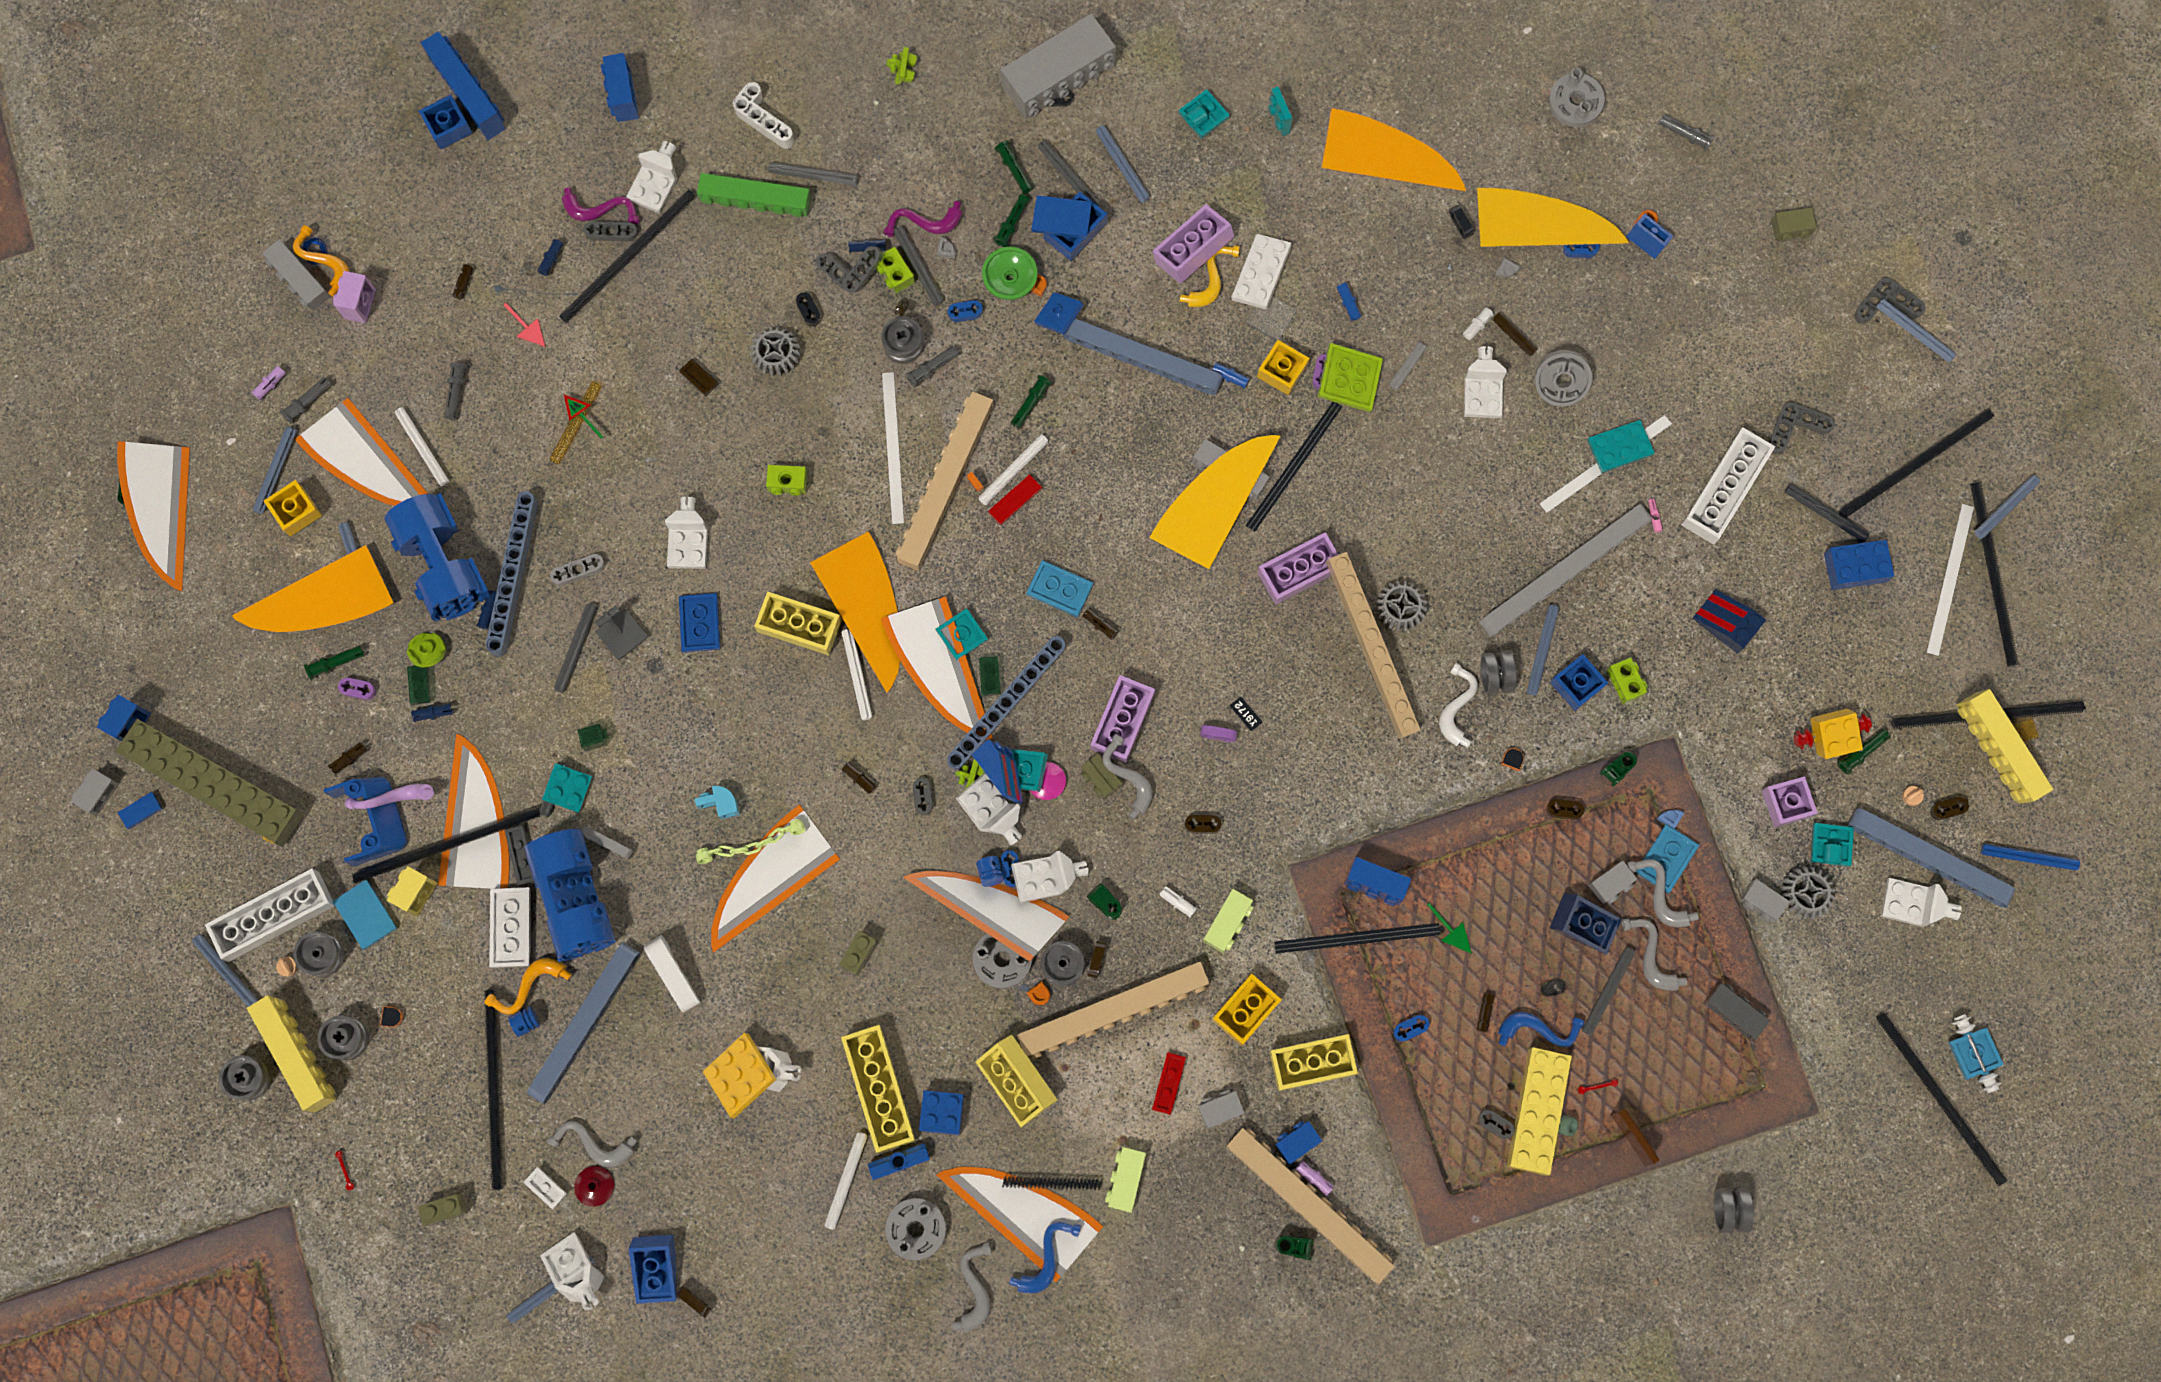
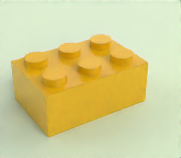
M1251 974L1213 1017L1212 1021L1240 1046H1243L1282 999Z

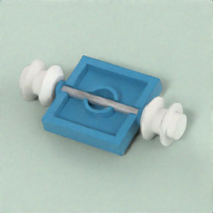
M1966 1014L1954 1018L1955 1022L1952 1024L1958 1026L1956 1033L1963 1034V1037L1948 1043L1964 1079L1966 1080L1981 1074L1982 1077H1980L1978 1082L1983 1083L1985 1086L1982 1091L1987 1090L1988 1093L1999 1090L1998 1085L2002 1083L1996 1082L1995 1078L1998 1075L1989 1071L2004 1064L1988 1029L1983 1028L1973 1033L1969 1032L1975 1027V1025L1970 1024L1968 1021L1971 1016L1967 1017Z

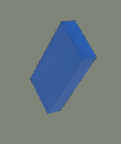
M150 792L117 813L126 829H131L163 808L155 794Z

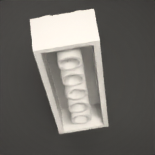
M1742 427L1681 526L1714 545L1720 539L1775 446Z
M310 869L205 924V927L220 959L230 962L334 907L335 904L320 872Z

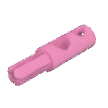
M1652 498L1648 500L1651 511L1650 516L1652 518L1653 516L1658 517V520L1652 519L1654 532H1660L1663 530L1655 499Z

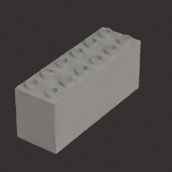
M1091 13L1000 69L1001 86L1025 119L1034 117L1043 108L1053 105L1055 98H1065L1069 91L1081 88L1088 80H1094L1101 72L1113 68L1116 64V46Z

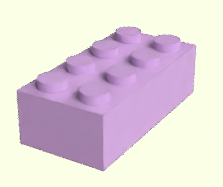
M1206 204L1152 251L1155 262L1181 284L1234 237L1232 226Z
M1325 532L1259 566L1257 573L1276 605L1331 577L1326 561L1337 556L1338 553Z
M1119 675L1090 744V750L1104 754L1106 748L1112 742L1113 736L1117 734L1124 739V743L1115 749L1111 758L1126 764L1155 695V689Z

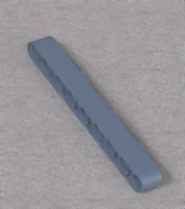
M1074 319L1063 335L1070 342L1210 395L1217 394L1223 376L1215 371L1078 319Z
M528 491L520 492L516 499L486 639L487 650L496 657L503 656L508 648L538 506L537 500ZM526 499H531L529 504L523 505ZM522 517H527L524 523H520ZM523 534V538L520 541H516V537ZM514 553H520L518 558L512 559ZM510 571H516L514 576L508 577ZM512 588V592L509 595H504L507 589ZM503 607H508L506 613H500ZM499 625H504V629L500 632H497V627ZM500 643V647L497 650H493L494 644Z
M1052 637L952 750L947 758V765L950 769L960 770L967 763L972 754L988 739L1058 659L1065 648V642L1061 637ZM1058 642L1061 645V649L1058 651L1053 650L1051 644ZM1041 656H1045L1048 658L1049 663L1042 665L1038 659ZM1034 671L1036 678L1029 679L1026 676V672ZM1015 685H1021L1023 686L1024 691L1022 693H1016L1013 687ZM1008 699L1011 701V706L1005 708L1001 705V701ZM991 713H995L999 716V720L991 722L988 716ZM980 727L984 728L986 730V735L982 737L978 736L976 734V729ZM971 742L974 748L971 751H966L963 748V744ZM954 756H958L961 759V763L957 766L950 762V759Z
M1856 808L1848 824V827H1853L1856 833L1997 906L2007 908L2015 892V888L1866 810Z
M625 943L618 947L527 1091L529 1096L542 1104L547 1103L636 964L640 952Z

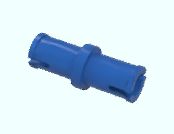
M1348 283L1337 286L1336 289L1343 301L1342 306L1346 308L1350 320L1355 321L1361 318L1362 315L1355 303L1357 300L1352 296Z
M1217 362L1212 371L1221 374L1226 379V382H1232L1244 389L1249 381V377L1247 378L1235 372V369H1229Z

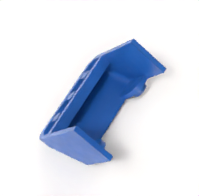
M374 777L352 779L326 788L324 793L332 798L347 795L352 799L363 797L365 801L393 789L387 779ZM396 802L367 809L373 832L362 838V852L344 858L346 863L355 867L401 851L406 847L408 840Z

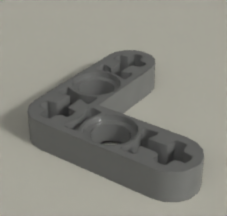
M868 247L851 271L831 254H820L816 259V264L819 269L849 293H857L882 260L883 253L878 247ZM871 251L875 252L876 258H871ZM823 258H826V259H827V262H828L830 265H834V266H833V267H830L829 265H823V264H824ZM864 264L867 267V272L861 275L859 267ZM837 268H841L843 271L841 278H837L835 275ZM850 281H855V288H850Z
M1883 278L1856 310L1854 317L1860 324L1868 323L1879 309L1876 307L1877 305L1870 302L1871 297L1878 298L1879 302L1885 299L1912 319L1922 316L1926 307L1921 300L1889 278ZM1886 284L1888 288L1881 294L1880 291ZM1896 295H1903L1905 302L1897 301ZM1914 307L1919 308L1917 312L1913 311ZM1866 308L1870 309L1865 317L1861 316Z
M1792 402L1786 403L1779 412L1769 443L1775 446L1772 453L1780 454L1786 449L1795 424L1825 435L1833 430L1835 426L1834 420L1830 416ZM1788 408L1792 409V414L1789 416L1788 419H1785L1788 414V411L1786 410ZM1803 415H1810L1812 422L1806 423L1802 418ZM1823 422H1827L1828 427L1826 429L1823 428ZM1779 425H1787L1788 432H1781L1779 430ZM1779 437H1781L1782 439L1779 443L1780 447L1776 448V444L1774 443H1776Z

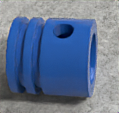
M988 856L976 862L983 887L995 886L1004 881L997 856Z
M531 1006L508 1016L511 1028L518 1038L531 1032V1029L535 1030L536 1027L539 1028L541 1026Z

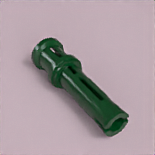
M1009 141L999 143L995 147V151L1001 156L1003 165L1009 168L1022 193H1029L1033 187L1018 164L1017 155L1011 150Z
M1019 195L1006 221L1000 224L999 232L993 237V242L998 246H1008V240L1015 233V226L1027 203L1030 201L1027 196Z
M1038 375V380L1028 390V397L1010 421L1014 427L1016 425V428H1021L1037 401L1042 400L1046 389L1051 387L1052 383L1044 376Z
M358 645L327 659L321 657L319 661L309 665L306 663L304 668L309 679L313 680L315 676L323 673L328 674L331 669L365 655L361 646Z
M1881 729L1862 745L1863 750L1849 753L1843 760H1838L1837 765L1840 770L1846 775L1852 773L1853 768L1857 765H1862L1869 754L1891 738V736H1888L1890 734L1885 729Z

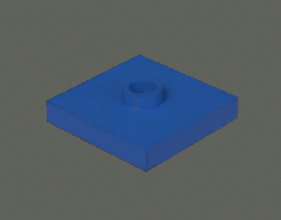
M1053 292L1034 322L1038 326L1064 335L1084 305L1081 301Z

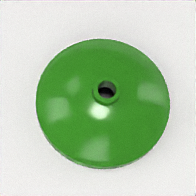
M1017 247L997 249L987 257L983 264L982 279L984 285L992 295L1000 299L1016 300L1022 298L1033 289L1037 281V266L1034 259L1029 253ZM1009 276L1013 277L1012 280H1008L1007 278Z

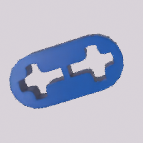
M1599 244L1573 245L1574 251H1571L1570 245L1563 246V253L1570 258H1593L1599 251ZM1588 245L1593 249L1592 252H1589Z
M976 300L954 303L948 308V317L953 322L978 319L983 314L982 305ZM976 306V309H978L977 313L971 311L972 307ZM955 309H957L959 312L958 316L954 315Z
M1008 850L1001 856L1002 872L1006 886L1015 888V883L1011 884L1010 881H1007V878H1010L1009 871H1012V867L1009 868L1008 862H1004V859H1007V855H1011L1012 858H1015L1012 864L1019 863V860L1014 851Z
M1423 1015L1415 1016L1398 1024L1393 1030V1036L1399 1042L1414 1038L1428 1030L1429 1020ZM1417 1019L1425 1022L1423 1030L1420 1027L1413 1029L1412 1026L1417 1024ZM1400 1027L1403 1030L1407 1028L1410 1029V1031L1405 1034L1406 1038H1403V1036H1398L1397 1033L1400 1031Z

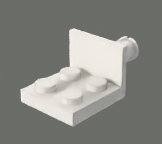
M663 141L658 152L652 150L639 154L638 158L642 167L626 196L633 203L659 214L677 182V176L671 160L676 146L672 143L667 145L668 141Z
M1485 346L1478 348V359L1468 368L1464 377V417L1502 418L1503 379L1506 375V368L1497 360L1492 359V347H1487L1486 354Z
M681 497L680 511H675L665 519V524L669 529L667 567L706 569L708 528L695 511L696 499L688 497V500H686V497Z
M982 774L955 798L980 831L1002 834L1009 845L1018 841L1016 838L1021 839V833L1015 828V824L1018 822L1020 806L1018 804H1009L986 774Z
M1056 851L1050 857L1012 864L1011 867L1020 903L1061 895L1070 888L1076 877L1088 876V868H1084V866H1087L1086 861L1072 863L1069 857L1060 851Z
M1888 878L1880 917L1924 927L1944 917L1958 920L1961 913L1957 911H1961L1962 908L1961 905L1948 903V897L1938 884L1925 887Z
M756 1046L777 1079L767 1088L768 1090L780 1092L786 1086L788 1080L798 1081L800 1079V1075H794L793 1073H802L801 1067L799 1065H792L787 1052Z
M573 1232L541 1254L540 1257L555 1288L569 1301L581 1302L584 1310H591L593 1307L590 1301H592L595 1307L598 1305L599 1301L594 1293L599 1289L604 1276L592 1265L578 1235Z

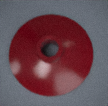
M591 1166L582 1170L574 1183V1192L577 1199L582 1204L590 1207L605 1204L614 1192V1180L609 1171L599 1166ZM592 1182L596 1184L594 1190H591L589 1187Z

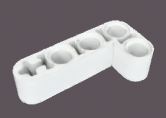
M755 82L748 83L733 101L736 115L780 147L785 149L792 147L794 137L791 128L759 106L763 100L760 86ZM771 125L774 126V128H772V129H768V128H767V127H769V126H771Z
M660 935L646 943L644 950L680 1010L684 1013L698 1005L700 1000L670 952V947L664 937Z

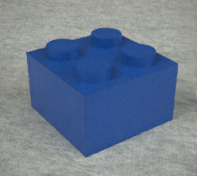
M451 94L419 110L440 150L472 134Z
M1584 654L1557 674L1550 682L1574 711H1577L1608 684L1606 679Z
M117 695L116 698L111 700L107 712L100 717L96 728L122 742L136 719L146 723L152 713Z
M923 1090L919 1131L960 1136L964 1095Z

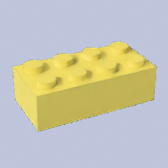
M767 591L754 627L758 633L829 656L842 620L838 614Z
M1349 1034L1271 1050L1269 1052L1278 1091L1358 1074Z
M1012 1035L998 1042L975 1061L1020 1127L1035 1119L1058 1101Z

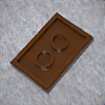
M1626 1109L1612 1113L1611 1117L1645 1166L1656 1164L1659 1161L1658 1156Z

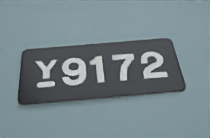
M1239 697L1230 705L1231 709L1250 731H1253L1262 724V720L1242 697Z

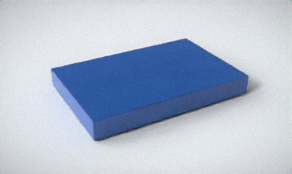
M1037 195L1031 230L1035 233L1087 239L1092 202Z
M717 593L679 596L681 652L720 650Z

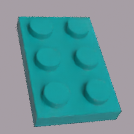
M1641 420L1587 439L1601 474L1655 454Z

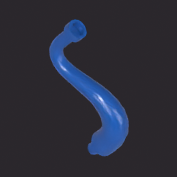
M1515 1012L1509 1015L1499 1028L1498 1034L1501 1037L1498 1044L1506 1047L1508 1039H1513L1519 1028L1530 1027L1554 1045L1569 1047L1575 1042L1580 1028L1584 1026L1585 1021L1573 1017V1026L1568 1038L1561 1039L1535 1015L1527 1012Z
M1063 1222L1050 1224L1045 1230L1043 1237L1044 1263L1041 1272L1033 1277L1024 1275L1021 1276V1279L1011 1277L1009 1285L1018 1287V1292L1029 1294L1039 1293L1047 1289L1053 1281L1056 1269L1052 1242L1053 1233L1061 1230L1078 1237L1081 1225H1070Z

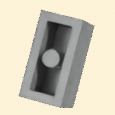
M92 768L85 775L81 786L74 791L70 802L97 816L119 783Z
M1621 861L1588 886L1602 905L1607 901L1611 904L1619 898L1617 895L1623 890L1626 893L1634 887L1633 882L1637 878L1625 862Z
M1757 879L1749 884L1739 900L1743 903L1744 908L1749 911H1755L1767 923L1777 921L1790 902Z
M1229 1089L1219 1093L1220 1097L1215 1100L1209 1097L1200 1101L1202 1105L1198 1106L1206 1129L1245 1114L1236 1091L1231 1093Z

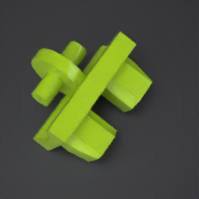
M903 47L899 57L893 54L892 58L886 61V66L891 68L890 72L895 73L896 71L895 84L898 85L902 81L911 83L914 78V71L906 69V65L914 67L917 56L908 53L909 48Z
M975 759L973 760L970 774L967 773L969 767L963 765L962 771L955 772V776L959 777V785H964L965 779H967V788L974 782L975 775L981 776L986 774Z

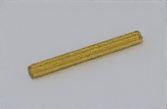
M592 381L581 401L592 405L601 389V385ZM590 408L583 412L585 416ZM580 415L568 423L549 458L551 462L559 464L583 421Z

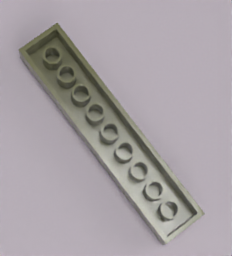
M139 719L135 720L115 751L281 847L285 845L304 815Z

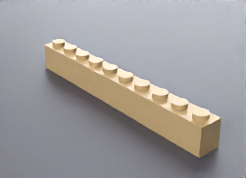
M973 391L970 397L967 396L963 405L965 409L957 417L956 423L958 424L955 430L952 429L950 432V442L948 446H944L941 453L943 457L935 465L933 471L935 475L933 479H929L926 486L928 490L925 496L922 495L918 505L920 508L918 512H914L911 518L912 525L904 533L903 539L905 541L902 546L899 545L896 551L898 563L917 571L920 570L994 406L993 399Z
M1347 552L1326 561L1327 567L1398 738L1400 739L1420 731L1418 722Z
M1198 962L1020 1033L1017 1037L1024 1053L1028 1058L1030 1057V1060H1034L1042 1056L1041 1052L1046 1050L1049 1053L1060 1049L1059 1045L1074 1044L1078 1042V1038L1085 1035L1086 1038L1097 1034L1096 1030L1101 1028L1104 1031L1115 1027L1114 1023L1121 1020L1122 1023L1133 1020V1016L1140 1013L1143 1016L1151 1013V1008L1158 1006L1160 1009L1170 1005L1169 1001L1177 999V1001L1186 999L1191 992L1201 993L1207 990L1206 986L1209 985V981L1201 962Z
M1242 1128L1226 1148L1376 1285H1379L1395 1267L1391 1264L1393 1260L1385 1252L1380 1254L1376 1250L1378 1246L1369 1238L1366 1241L1361 1236L1363 1232L1354 1224L1351 1227L1346 1223L1347 1218L1340 1211L1334 1212L1330 1208L1332 1204L1324 1197L1320 1199L1315 1194L1317 1190L1309 1183L1305 1185L1301 1182L1300 1179L1302 1177L1295 1170L1289 1171L1285 1167L1287 1163L1279 1156L1275 1158L1270 1153L1272 1149L1264 1142L1260 1144L1255 1140L1257 1136L1249 1128L1247 1130Z

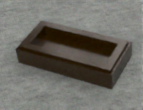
M692 358L679 370V373L705 397L719 385Z

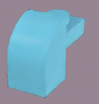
M712 786L713 794L703 793L699 795V798H695L698 809L716 805L720 819L740 815L736 798L724 787Z

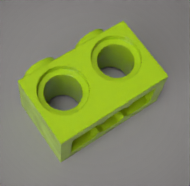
M895 246L883 253L882 260L876 269L880 275L883 274L886 279L884 281L889 289H893L895 293H898L915 283L913 274ZM886 262H893L891 266L885 265ZM897 276L903 277L899 281L894 280Z
M1632 658L1611 665L1606 670L1622 705L1643 697L1647 693V684L1644 679H1641L1638 673L1639 667L1635 661H1632ZM1620 668H1625L1629 673L1628 676L1623 675ZM1629 685H1633L1637 689V693H1632L1629 690Z

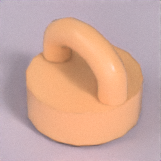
M1916 786L1908 787L1903 791L1902 799L1907 805L1916 806L1922 802L1924 791Z
M283 957L279 959L276 969L280 975L290 977L297 972L298 967L293 958Z

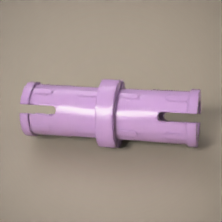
M276 366L267 377L262 378L263 381L251 393L261 400L271 388L274 389L276 387L275 384L286 373L279 366Z
M1303 1160L1295 1169L1311 1186L1314 1185L1325 1196L1334 1187V1185L1320 1175L1319 1171L1312 1169Z

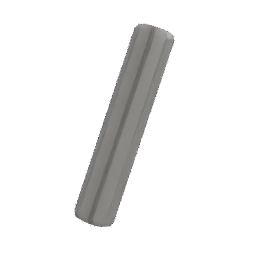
M1417 343L1390 382L1389 386L1394 390L1399 389L1426 350V346L1423 343Z

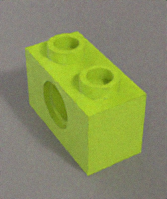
M768 465L766 481L768 492L774 495L789 493L793 496H800L801 494H806L808 473L806 467ZM786 478L791 479L789 484H783L782 481Z

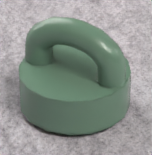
M1563 1115L1560 1118L1558 1132L1564 1136L1572 1137L1578 1128L1577 1119Z

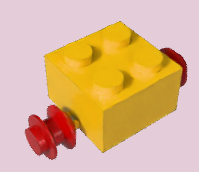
M1843 709L1810 718L1813 733L1808 729H1804L1803 734L1796 731L1793 740L1796 747H1799L1801 750L1804 749L1805 745L1811 748L1815 742L1817 755L1824 759H1829L1863 750L1860 735L1862 730L1869 733L1872 723L1865 714H1862L1861 718L1858 719L1856 712Z

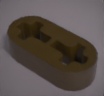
M1955 797L1934 804L1931 807L1930 813L1935 820H1945L1967 812L1969 802L1964 797ZM1957 802H1958V804H1962V805H1963V807L1960 808V809H1959V808H1956V809H1953V808H1952V806L1956 805ZM1947 808V811L1942 814L1937 813L1936 810Z
M1561 799L1551 800L1546 807V812L1549 816L1569 820L1581 818L1585 811L1584 806L1580 802ZM1554 804H1557L1558 808L1564 809L1558 810L1557 813H1554V809H1551V807H1553ZM1576 806V809L1580 810V812L1575 816L1572 811H1567V809H1572Z
M1190 815L1186 818L1184 824L1185 829L1193 834H1216L1222 825L1221 820L1214 815ZM1195 819V823H1202V825H1197L1195 829H1191V825H1188V823ZM1211 820H1214L1218 826H1215V829L1212 830L1210 826H1204V823H1210Z
M1096 942L1087 977L1097 979L1106 948L1105 942Z
M682 1285L677 1291L676 1295L702 1317L706 1318L712 1310L685 1286Z

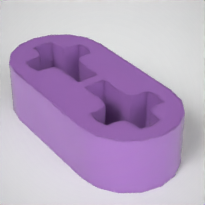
M1326 354L1320 355L1316 360L1312 385L1317 390H1319L1320 386L1317 380H1319L1323 372L1321 370V363L1326 359Z
M344 678L338 684L339 691L348 697L371 700L376 695V688L366 681ZM350 684L355 689H348L346 692L344 686ZM367 687L371 690L370 693H366V695L362 691H359L360 689H367Z
M1202 725L1200 736L1213 740L1236 742L1238 732L1226 728Z

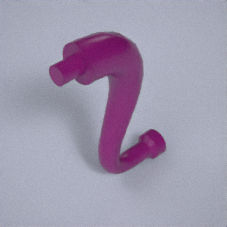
M571 188L564 189L565 195L562 197L563 206L568 215L577 221L585 222L597 219L614 207L624 204L628 208V222L634 225L640 223L639 217L636 215L635 206L627 197H615L598 206L584 208L579 205L577 196L572 194Z
M954 201L953 207H949L945 217L939 221L928 220L909 209H897L891 214L883 234L888 237L894 236L895 223L900 216L910 219L919 227L932 234H946L952 231L959 223L963 213L960 210L961 202Z

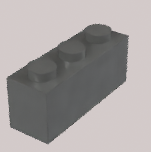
M1721 983L1717 985L1703 1004L1750 1041L1756 1040L1770 1022L1766 1018L1767 1015L1760 1009H1754L1750 1006L1751 1002L1745 997L1736 995L1734 993L1735 990L1728 984Z

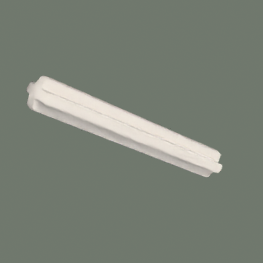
M402 407L397 409L395 415L438 484L444 486L449 482L445 473L405 409Z
M1041 434L979 496V501L983 505H987L1048 443V439Z
M845 629L842 631V637L861 719L869 720L872 718V712L855 639L850 630Z
M858 1132L856 1134L825 1222V1227L834 1230L836 1228L867 1140V1135Z

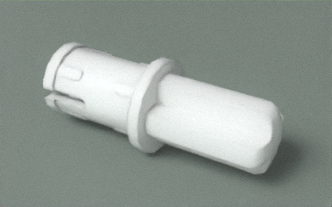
M1484 308L1476 318L1472 319V324L1466 329L1463 336L1467 340H1471L1479 330L1485 328L1486 323L1494 316L1493 312L1489 308Z
M1164 887L1160 893V896L1172 904L1174 909H1179L1189 918L1197 909L1183 899V895L1179 896L1168 887Z

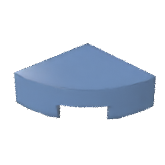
M1669 810L1662 813L1657 820L1675 829L1684 812Z

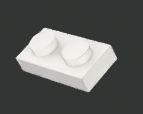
M539 1167L523 1182L551 1209H555L567 1196V1193Z

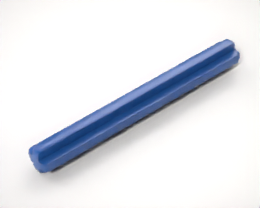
M1984 844L1981 847V854L2075 871L2080 868V861L2077 859Z

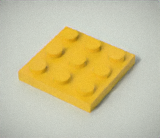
M743 1033L702 1071L730 1118H736L777 1080L747 1033Z

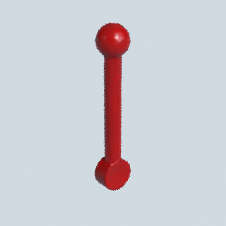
M1612 1079L1611 1082L1599 1085L1581 1086L1577 1089V1092L1584 1094L1586 1091L1608 1086L1616 1087L1618 1086V1081Z
M336 1151L335 1157L339 1160L347 1183L345 1187L348 1191H351L355 1186L350 1182L342 1159L343 1153Z

